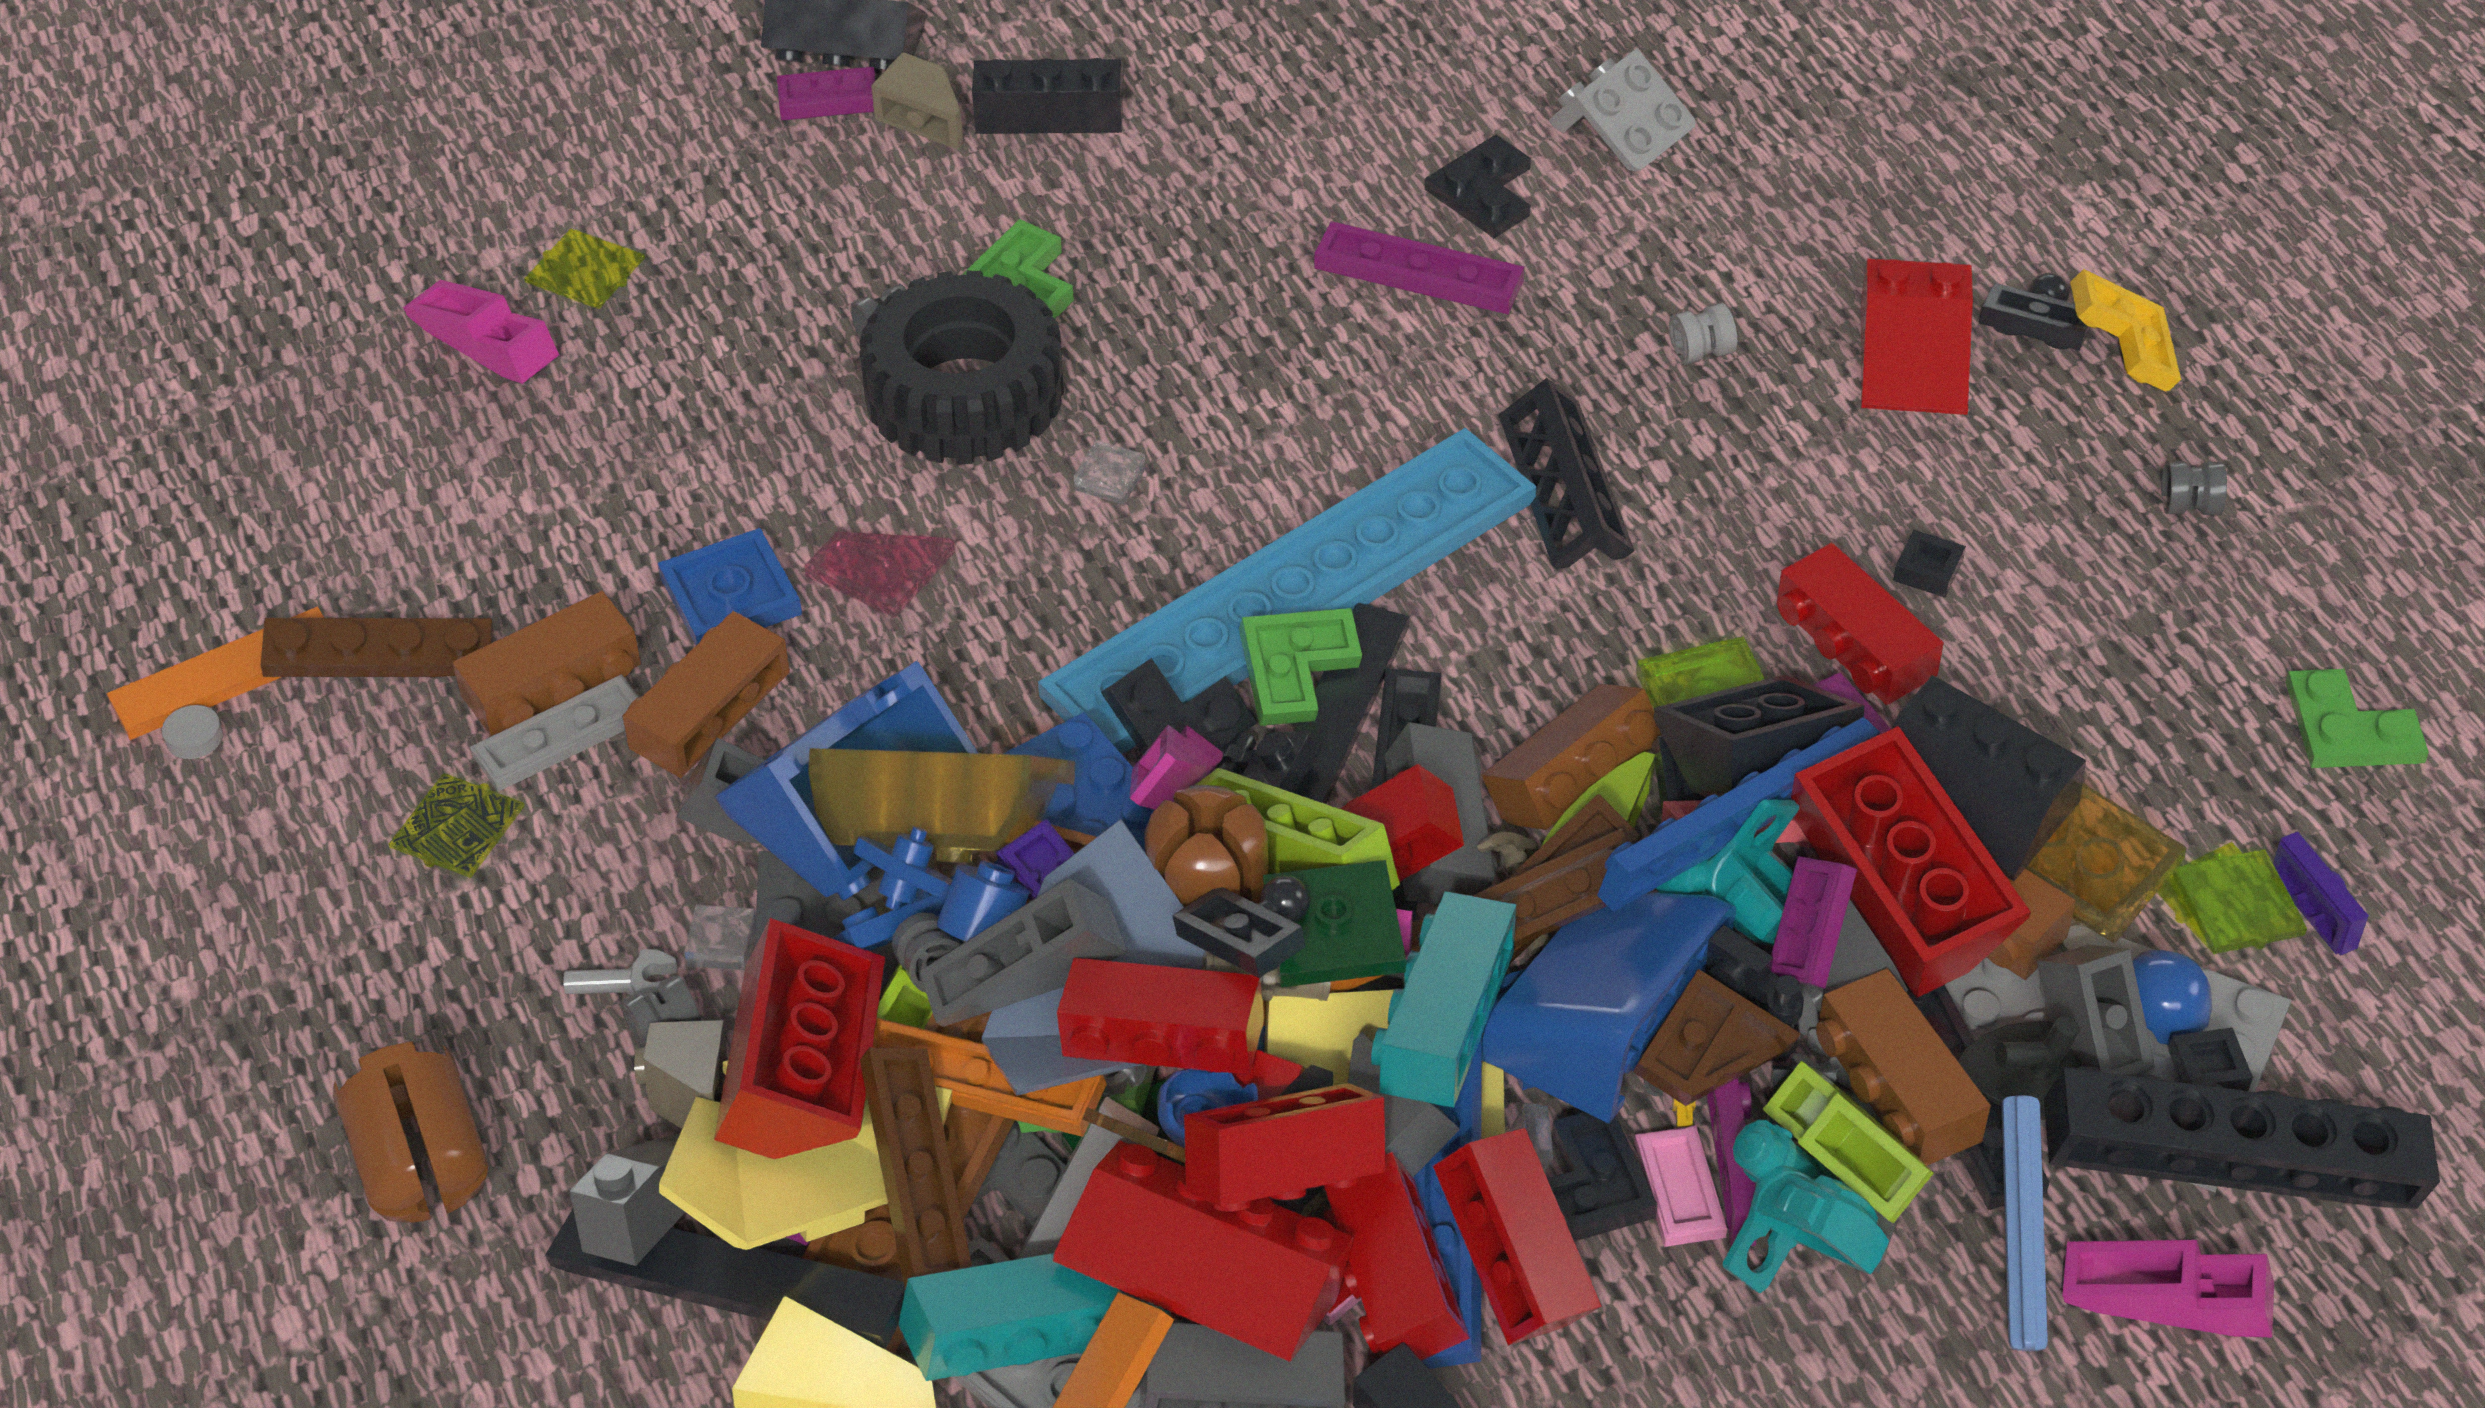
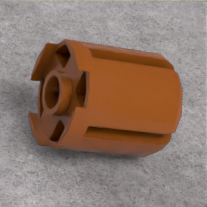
M1193 785L1177 791L1173 796V801L1164 800L1155 809L1144 832L1145 853L1154 869L1158 870L1184 908L1212 889L1220 887L1232 891L1256 904L1260 902L1263 890V875L1268 874V835L1265 819L1253 804H1247V799L1243 795L1226 786Z
M413 1041L383 1047L359 1058L361 1070L349 1078L340 1090L336 1081L333 1084V1099L338 1115L342 1119L368 1204L387 1221L415 1223L431 1220L401 1122L403 1119L414 1116L447 1214L467 1204L484 1187L488 1172L486 1154L460 1080V1073L455 1058L446 1046H443L445 1055L436 1052H417Z

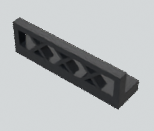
M1545 378L1501 412L1499 418L1519 473L1536 486V497L1530 505L1551 564L1556 569L1568 568L1594 548H1597L1613 560L1624 559L1635 550L1579 401L1551 380ZM1538 409L1539 414L1531 433L1522 432L1519 422ZM1542 446L1552 447L1545 470H1536L1534 465ZM1555 484H1565L1566 489L1559 507H1549L1548 502ZM1569 522H1579L1583 533L1563 547L1562 540Z

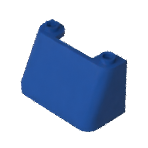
M917 660L831 713L720 791L714 798L727 817L823 896L829 897L837 892L843 901L872 882L867 872L875 865L853 853L858 836L870 838L892 848L899 833L910 834L913 826L920 827L931 817L944 810H947L950 816L954 817L979 801L981 798L975 790L988 781L986 763Z
M1648 892L1614 912L1607 906L1562 926L1501 1000L1496 998L1483 1031L1482 1061L1501 1068L1504 1072L1609 1124L1624 1105L1625 1096L1620 1094L1624 1072L1628 1074L1631 1070L1634 1071L1646 1051L1647 1043L1665 1022L1697 970L1699 969L1705 973L1708 941L1723 925L1733 930L1736 907L1715 896Z

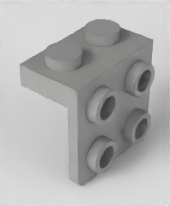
M1638 48L1617 64L1611 57L1602 63L1588 76L1592 83L1587 87L1581 81L1576 83L1557 100L1562 105V108L1548 120L1556 130L1564 133L1585 117L1623 165L1631 171L1642 170L1695 127L1694 117Z

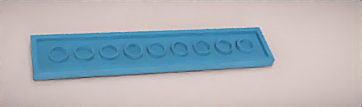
M1464 428L1038 681L1039 697L1064 721L1085 712L1118 751L1123 754L1135 747L1136 744L1101 692L1150 658L1153 659L1182 704H1185L1225 676L1232 686H1235L1249 677L1239 633L1242 617L1351 608L1353 612L1357 603L1369 604L1529 506L1536 497V486L1467 428Z

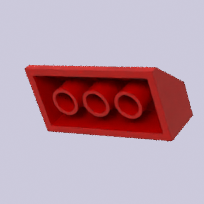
M1899 726L1794 775L1791 800H1794L1800 806L1799 811L1793 817L1823 861L1840 863L1857 869L1849 899L1916 998L1969 973L2029 919L2031 911Z
M773 918L769 919L745 967L715 1130V1141L771 1159H778L857 1138L861 1131L866 1098L860 1059L869 1048H873L885 962L884 956Z
M1119 1140L1094 1167L1055 1249L1053 1262L1291 1362L1336 1302L1354 1237L1334 1229L1330 1223L1323 1219L1305 1217L1278 1206L1268 1197L1251 1200V1207L1242 1211L1227 1212L1212 1208L1211 1202L1186 1191V1171L1184 1166L1158 1156L1152 1149L1146 1146L1129 1144Z

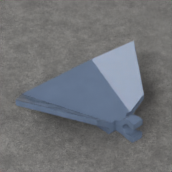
M1121 819L1044 878L1037 897L1070 878L1109 900L1127 950L1126 953L1113 961L1201 970L1205 950L1178 937L1176 934L1172 915L1184 908L1158 870L1154 869L1150 859ZM1064 987L992 1010L981 1038L988 1054L1016 1096L1144 1064L1063 1057L1057 1009Z

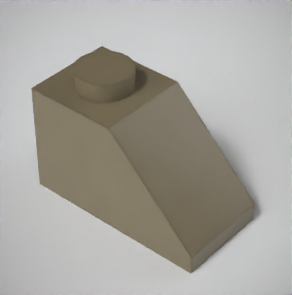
M902 52L871 85L875 120L959 149L963 145L961 110L944 66Z
M723 1020L649 1023L645 1047L636 1048L635 1079L637 1085L646 1084L649 1109L681 1129L696 1097L721 1103L725 1081L723 1062L728 1060Z

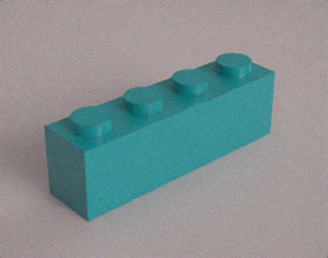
M1445 891L1436 913H1427L1425 915L1420 933V952L1411 950L1406 962V972L1404 973L1405 988L1404 990L1395 988L1388 1010L1389 1026L1387 1029L1379 1027L1375 1034L1371 1064L1380 1066L1379 1093L1454 1108L1514 953L1516 904Z
M1054 1253L908 1278L898 1325L925 1381L953 1376H966L974 1372L1006 1366L1025 1365L1033 1361L1070 1354H1083L1118 1292L1161 1309L1170 1317L1172 1312L1053 1262Z

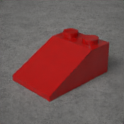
M1867 258L1861 295V408L1968 414L1973 308L1972 265Z

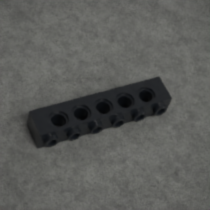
M2089 1066L2064 1067L2044 1097L2049 1165L2385 1208L2418 1209L2440 1183L2431 1116L2405 1112L2398 1107L2371 1108L2344 1104L2342 1101L2332 1098L2311 1100L2288 1097L2280 1092L2271 1090L2250 1092L2227 1089L2211 1082L2198 1084L2162 1080L2160 1077L2150 1074L2128 1076L2101 1072L2099 1069Z

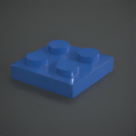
M761 528L657 563L660 579L695 645L701 641L704 634L710 628L720 624L732 611L764 628L802 615L800 598Z

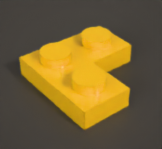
M2083 269L2070 282L2078 318L2091 328H2100L2119 337L2124 368L2131 378L2141 384L2148 383L2160 390L2170 391L2181 380L2164 307Z

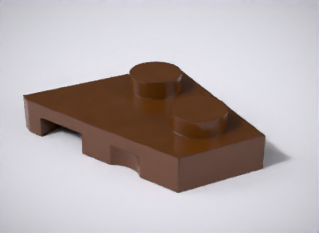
M1698 969L1638 1062L1633 1073L1687 1106L1789 1051L1801 1033Z

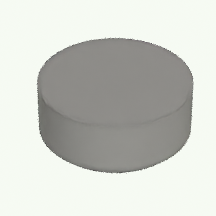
M190 705L174 711L167 717L162 726V735L167 749L174 756L183 759H195L211 753L218 747L223 737V730L219 717L214 710L202 705Z

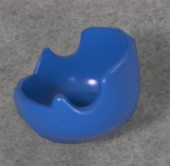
M2148 950L2132 959L2146 1027L2155 1035L2157 1042L2170 1045L2174 1035L2202 1032L2208 1027L2212 1013L2211 986L2208 978L2196 961L2184 954L2166 950Z
M1194 1069L1174 1071L1160 1087L1157 1095L1159 1122L1165 1134L1177 1145L1185 1148L1184 1115L1257 1101L1258 1088L1255 1083H1250L1245 1088L1241 1087L1235 1081L1232 1073H1216Z

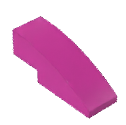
M439 280L403 307L406 315L429 334L498 375L521 384L559 356L545 322L511 313L504 295Z
M1167 725L1132 769L1130 799L1139 806L1154 810L1164 800L1173 801V796L1177 791L1195 785L1212 773L1221 762L1223 752L1189 726H1186L1179 733Z
M2197 1240L2067 1242L2062 1294L2065 1303L2096 1313L2222 1335L2272 1338L2274 1280L2267 1254L2201 1255Z

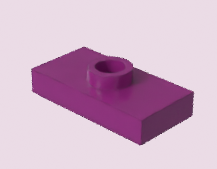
M874 67L777 76L781 120L874 112L871 87L875 82Z
M1798 856L1771 954L1773 957L1772 972L1779 977L1789 975L1795 977L1799 984L1825 989L1857 869L1840 863Z

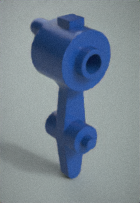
M913 826L910 835L899 833L893 849L870 838L858 836L853 853L885 871L878 892L887 896L885 906L899 910L902 902L913 904L920 888L944 901L936 925L944 932L967 942L1025 906L1030 894L1026 887L1013 881L1015 876L1013 871L991 862L980 861L978 868L958 865L953 879L927 866L934 845L925 841L927 831L922 828Z

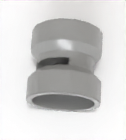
M1725 303L1706 306L1702 313L1693 314L1690 311L1673 314L1670 317L1669 335L1671 345L1677 354H1681L1678 357L1683 365L1699 362L1706 354L1712 353L1720 357L1733 354L1736 351V325Z

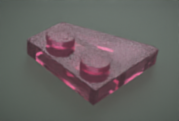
M836 531L804 565L806 577L896 618L955 553V542L949 538Z

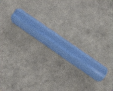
M2016 1095L2004 1098L2001 1103L2008 1344L2011 1349L2017 1351L2033 1352L2044 1350L2048 1345L2040 1102L2037 1098L2027 1095Z

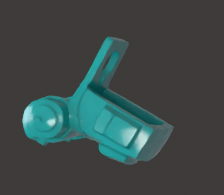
M1765 799L1761 801L1733 839L1723 849L1658 886L1657 890L1659 893L1715 896L1736 907L1734 927L1760 945L1773 946L1794 872L1772 852L1774 843L1799 811L1800 806L1794 800ZM1776 815L1773 823L1754 838L1759 826L1768 818Z
M1757 1120L1745 1126L1736 1136L1732 1149L1734 1160L1743 1168L1744 1173L1750 1180L1756 1184L1748 1217L1723 1261V1268L1750 1289L1761 1294L1769 1287L1789 1251L1796 1245L1801 1244L1849 1267L1871 1275L1880 1263L1889 1243L1883 1230L1877 1224L1878 1216L1874 1208L1852 1188L1836 1180V1176L1820 1161L1812 1158L1797 1146L1791 1139L1793 1135L1791 1132L1778 1125H1772L1767 1120ZM1769 1229L1772 1230L1767 1239L1769 1248L1765 1261L1757 1269L1750 1270L1747 1265V1253L1750 1246L1756 1239L1766 1236Z

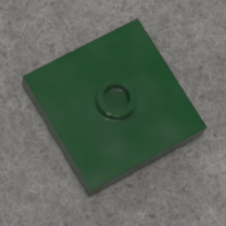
M1386 860L1263 875V888L1271 879L1287 875L1302 881L1310 895V907L1303 919L1296 922V924L1302 926L1306 947L1281 963L1277 968L1281 988L1406 972V956Z

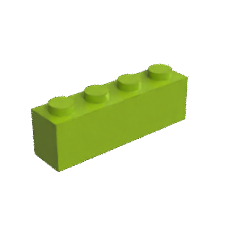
M1217 768L1195 784L1226 786L1243 795L1247 799V804H1253L1266 823L1268 835V874L1386 860L1392 890L1400 885L1385 827L1382 823L1221 768Z

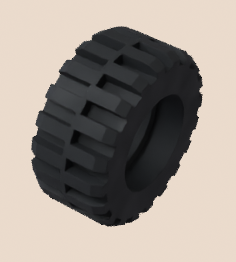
M967 270L966 275H953L952 271L941 272L937 274V278L926 281L924 277L911 281L908 289L904 291L898 288L884 300L885 306L879 304L867 319L868 323L861 333L859 351L867 413L871 422L878 426L879 433L890 443L898 440L899 449L910 455L915 456L921 451L925 453L928 461L943 463L945 457L956 458L957 465L973 464V457L986 456L987 461L1003 457V450L1011 447L1017 452L1030 443V434L1039 437L1050 426V418L1054 419L1062 405L1061 396L1064 394L1059 325L1053 318V312L1042 299H1036V294L1021 283L1015 287L1007 277L995 274L993 278L985 277L981 271ZM956 359H980L994 363L989 367L969 373H944L931 369L936 365Z

